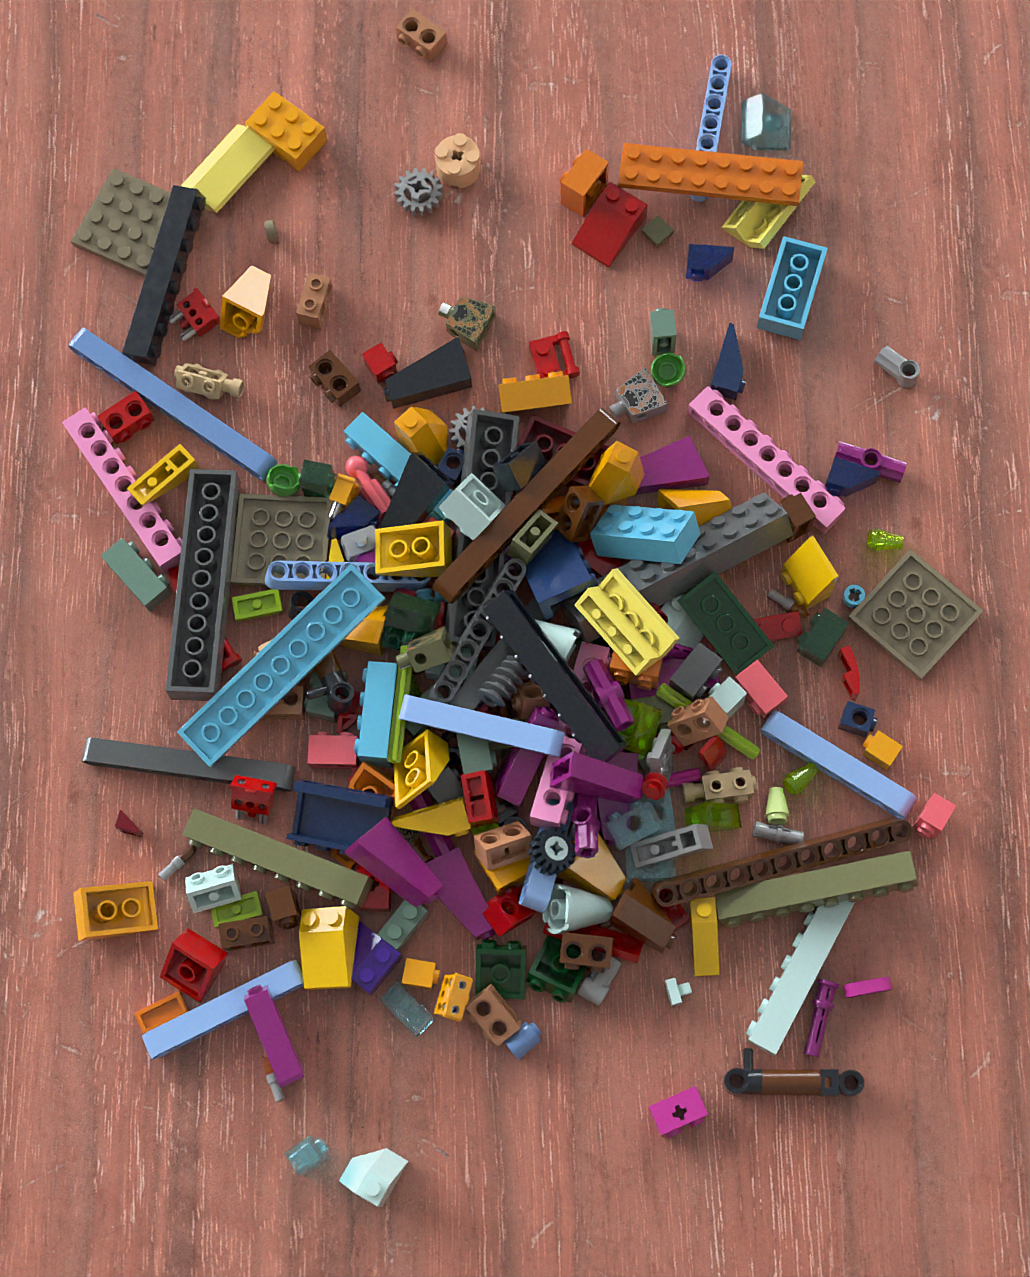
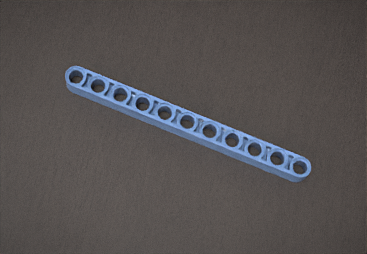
M81 328L68 344V347L75 354L132 393L136 391L142 400L259 480L264 481L269 470L278 464L277 460L269 453L87 329Z

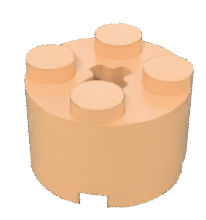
M458 133L441 141L435 149L437 174L445 185L465 188L477 180L481 163L478 146L473 140L462 133Z

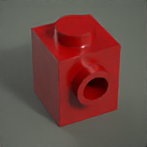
M382 342L362 353L366 367L378 384L382 381L386 382V379L397 373L396 364L398 361L392 351L387 352Z

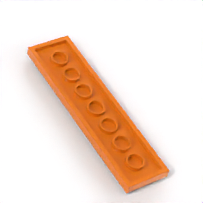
M623 143L618 187L798 206L803 161Z

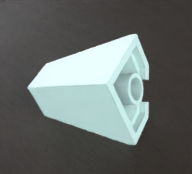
M387 1148L357 1156L351 1159L339 1181L375 1206L383 1207L409 1161Z

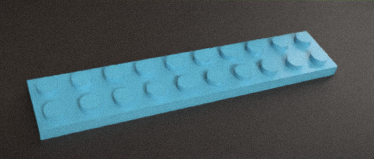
M351 563L190 718L177 733L209 767H212L385 600L384 596Z

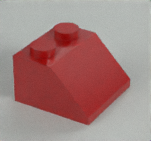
M187 928L172 942L159 977L200 1003L222 971L228 953Z

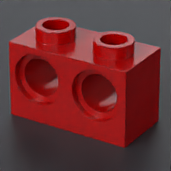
M136 391L97 415L116 445L128 441L134 433L148 428L151 422L155 420ZM135 411H142L140 415L132 416ZM122 423L120 428L113 429L115 424Z
M482 770L461 775L468 823L474 827L498 823L499 818L491 774Z
M523 885L517 889L515 886H512L503 893L502 897L498 894L487 902L489 907L482 914L499 937L529 921L538 913L536 910L519 904Z

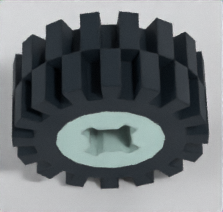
M549 827L532 839L533 841L529 844V847L532 848L528 850V855H533L530 858V862L535 861L537 863L534 866L536 870L541 867L540 873L545 874L548 872V875L552 876L560 874L574 863L575 859L573 858L577 855L573 851L575 844H571L574 838L566 836L569 832L564 830L561 833L560 827L555 829Z

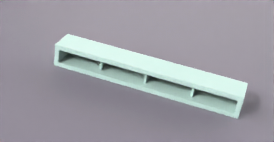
M848 900L839 902V905L826 908L824 905L818 906L814 913L809 912L803 923L807 926L803 935L798 933L792 944L796 948L792 956L787 954L780 967L784 969V972L780 978L777 976L774 978L769 988L773 993L769 1000L763 999L757 1011L761 1013L758 1021L752 1020L746 1032L749 1035L747 1042L772 1056L776 1055L854 903Z

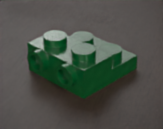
M547 935L528 973L526 982L530 983V988L536 992L545 990L551 993L552 998L557 1002L565 1003L568 1001L571 1003L588 966L580 965L579 970L566 969L565 963H560L562 939ZM573 944L567 949V955L571 959H576L581 954V948Z
M483 940L482 944H477L475 996L492 984L503 999H525L527 946H522V942L516 940L507 941V945H497L495 940Z

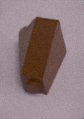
M634 877L630 883V888L626 889L614 910L610 925L663 953L665 947L671 948L677 937L673 934L675 926L641 881Z

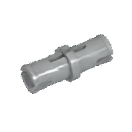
M755 821L752 837L772 840L775 844L781 842L792 845L803 842L804 831L784 828L780 824L775 826Z

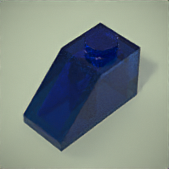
M689 244L686 278L693 281L709 280L733 261L734 247Z
M835 457L825 487L828 493L833 496L840 497L842 495L846 497L875 484L880 471Z
M358 495L329 524L327 537L330 540L341 539L343 535L374 525L378 528L380 525V511Z

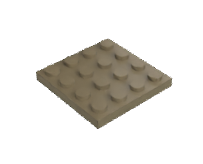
M113 168L71 240L72 245L145 277L171 193Z
M239 494L231 584L268 587L265 583V575L268 566L274 561L328 562L331 530L329 513L333 506L329 498ZM272 573L275 578H282L280 573ZM296 573L297 577L301 579L306 578L303 573ZM319 574L323 579H326L327 574Z
M910 549L847 619L921 681L984 610Z

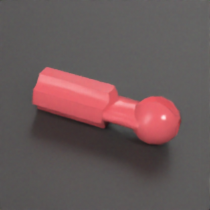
M359 456L349 458L345 467L347 474L359 479L363 485L361 488L362 494L379 519H384L391 502V497L378 479H371L367 473L368 463L364 458Z

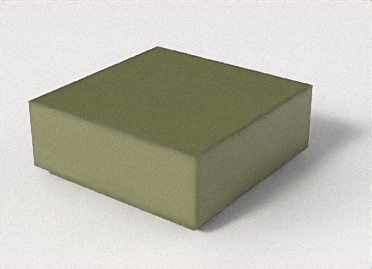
M659 216L642 229V234L657 248L674 233V230Z

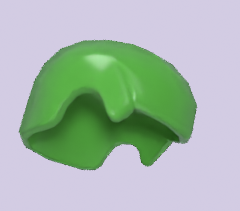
M667 352L657 356L652 362L651 375L660 386L671 388L679 385L685 377L686 366L681 356Z
M279 464L269 470L266 482L272 493L281 497L292 496L300 489L303 475H300L296 466L290 467L286 464Z

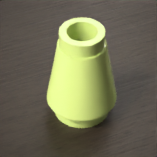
M769 788L765 817L768 819L769 824H785L790 815L783 788Z

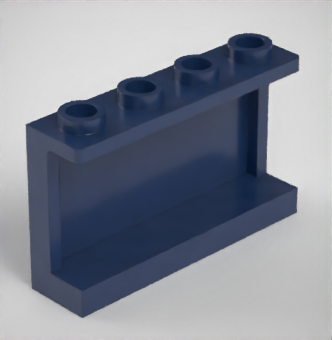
M555 529L552 538L526 566L525 577L545 620L554 617L551 605L581 593L588 588L599 586L594 573H591L592 570L587 559H585L580 545L578 546V542H570L557 529Z
M308 780L295 781L293 791H298L293 830L292 833L287 834V839L294 840V844L298 846H308V843L317 845L316 849L331 851V848L339 849L340 854L347 855L344 851L385 817L389 821L391 820L394 797Z

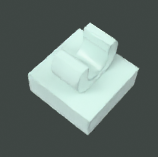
M675 978L665 980V987L671 1007L681 1005L682 1000L680 996L688 995L692 992L689 982L677 985Z

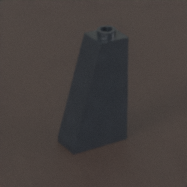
M459 337L386 379L387 388L383 389L386 402L391 401L392 407L395 409L471 388L472 380Z
M412 452L380 528L423 523L453 486L454 482L422 452Z

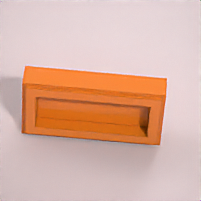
M177 991L135 1012L134 1015L142 1033L145 1034L189 1012V1009L181 992Z

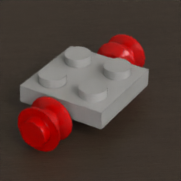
M669 728L661 729L658 738L653 740L652 752H649L647 755V767H650L651 772L646 775L641 790L647 798L652 800H659L665 796L668 781L674 769L673 754L680 753L684 747Z

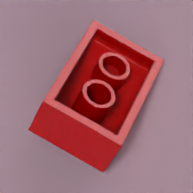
M609 182L595 201L573 239L572 245L609 268L646 219L647 204L612 182Z

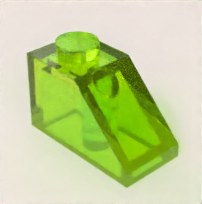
M704 802L684 808L687 826L704 824L708 826L709 832L742 828L738 804Z

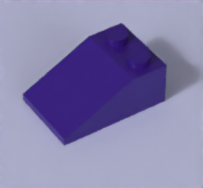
M359 921L352 980L372 996L403 956Z

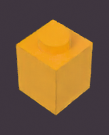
M878 730L875 736L869 734L862 746L866 749L862 755L887 771L903 746Z
M406 958L402 984L404 986L433 990L434 984L438 985L440 979V970H437L436 963Z

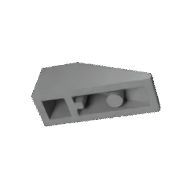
M704 824L690 825L630 844L636 868L687 857L713 849L708 826Z

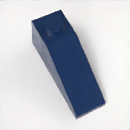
M729 323L710 388L712 390L716 389L725 398L736 400L738 393L743 394L746 380L742 379L744 370L734 324Z

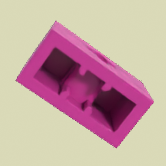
M696 1086L648 1107L660 1135L666 1134L668 1138L681 1133L680 1127L690 1124L692 1128L704 1123L703 1117L708 1115ZM678 1106L680 1110L685 1109L684 1120H680L679 1117L673 1118L672 1114L675 1112V1107Z

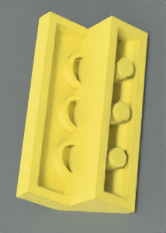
M236 125L181 186L198 189L206 198L205 209L217 213L275 149L249 127Z
M802 175L799 203L815 184V180L811 175ZM741 201L721 228L748 247L765 249L797 206Z
M618 568L612 569L599 586L588 588L575 603L576 608L636 676L663 658L680 639Z

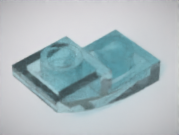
M396 982L380 999L416 1037H419L434 1020V1017L425 1007L415 1000L399 982Z

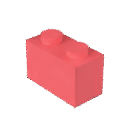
M758 659L734 678V681L747 692L746 699L750 702L749 707L752 712L757 716L760 714L763 719L787 701L788 695Z
M316 732L315 735H309L307 764L310 768L352 769V767L358 766L359 758L357 753L354 752L355 740L358 737L350 732H341L339 736L330 735L328 732Z
M934 793L926 802L912 827L917 829L916 833L926 839H934L944 828L956 805Z

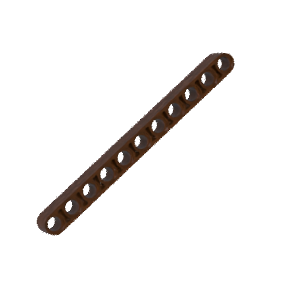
M600 408L439 576L432 589L450 604L457 601L511 544L512 539L539 509L543 510L614 435L621 422L604 408Z
M890 817L660 880L652 886L651 895L661 906L670 907L902 843L911 838L913 828L908 821L898 817ZM901 824L902 831L900 834L895 835V827ZM878 830V839L876 841H872V833ZM855 836L856 843L853 847L849 848L848 841L851 837ZM832 843V851L829 854H825V846ZM809 849L810 855L808 859L802 861V852ZM781 856H786V864L778 867V859ZM759 862H762V871L759 873H755V865ZM739 868V877L731 880V872ZM716 875V883L712 886H707L709 876ZM687 882H692V890L688 893H684V884ZM664 888H669L668 897L660 899V891Z

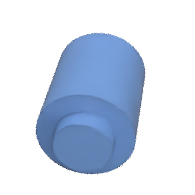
M525 1021L521 1028L506 1039L504 1043L519 1060L542 1041L539 1038L542 1032L533 1022L528 1024Z

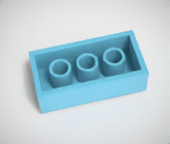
M783 236L759 315L757 329L801 340L828 248Z
M616 504L608 507L591 531L590 536L597 556L681 564L700 536V530L694 511Z
M368 661V668L363 670L362 680L365 683V692L360 694V706H363L362 715H358L357 730H360V738L355 740L354 752L357 753L361 763L367 762L375 767L392 768V763L388 762L387 759L398 672L397 663Z

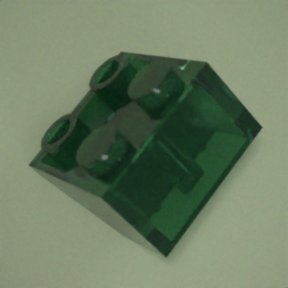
M395 592L388 604L381 646L400 651L401 646L408 645L410 641L436 630L441 604Z

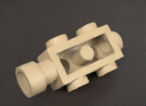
M185 363L183 366L178 365L174 372L176 388L190 394L205 395L208 399H220L225 392L230 393V396L240 398L244 391V380L237 378L233 380L228 379L229 374L223 373L221 370L214 371L203 368L199 364Z
M743 767L729 769L728 773L720 774L719 771H709L705 773V776L701 777L700 784H693L692 782L682 784L685 803L695 802V799L703 798L704 804L710 803V807L725 805L724 801L734 800L735 804L746 803L749 801L748 798L752 797L754 791L757 790L755 776H751L750 769L743 770ZM736 780H743L744 786H738ZM712 783H718L720 785V789L714 790L712 788Z

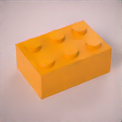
M275 91L268 96L245 122L246 127H249L273 146L275 150L272 153L299 172L328 141L324 126Z
M563 371L548 373V378L541 379L540 374L525 376V381L518 382L516 377L502 379L503 384H498L502 412L572 403L569 376H563Z

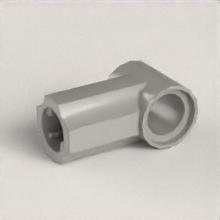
M888 346L883 347L875 358L874 363L896 378L897 383L901 387H913L919 376V364L913 360H906ZM903 372H910L913 376H906Z
M605 953L602 954L598 962H601L605 959ZM611 956L610 969L605 968L604 973L592 972L591 975H588L578 995L599 1007L610 989L609 985L622 963Z

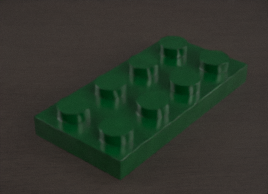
M716 571L710 573L677 600L736 676L774 647Z

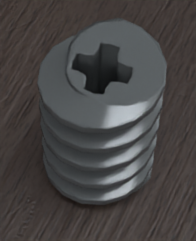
M507 655L506 660H503L500 667H497L494 671V674L490 675L489 681H485L482 685L483 688L477 691V695L486 705L495 708L496 705L504 708L506 704L502 698L509 701L511 695L508 691L516 693L517 688L514 684L522 686L523 681L520 677L528 679L529 675L523 665L514 657Z

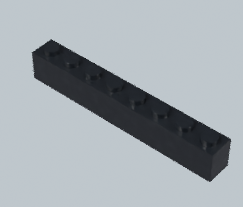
M176 185L172 187L122 354L134 362L156 365L157 359L161 355L162 342L168 332V323L170 316L174 312L175 299L180 292V283L187 269L188 256L193 249V240L195 233L199 229L201 213L206 206V198L196 188Z
M513 590L502 591L483 608L487 614V621L501 633V640L515 652V659L529 671V678L543 690L545 700L554 705L558 711L559 719L563 723L568 724L573 731V738L578 743H582L587 750L586 754L588 757L607 763L628 746Z

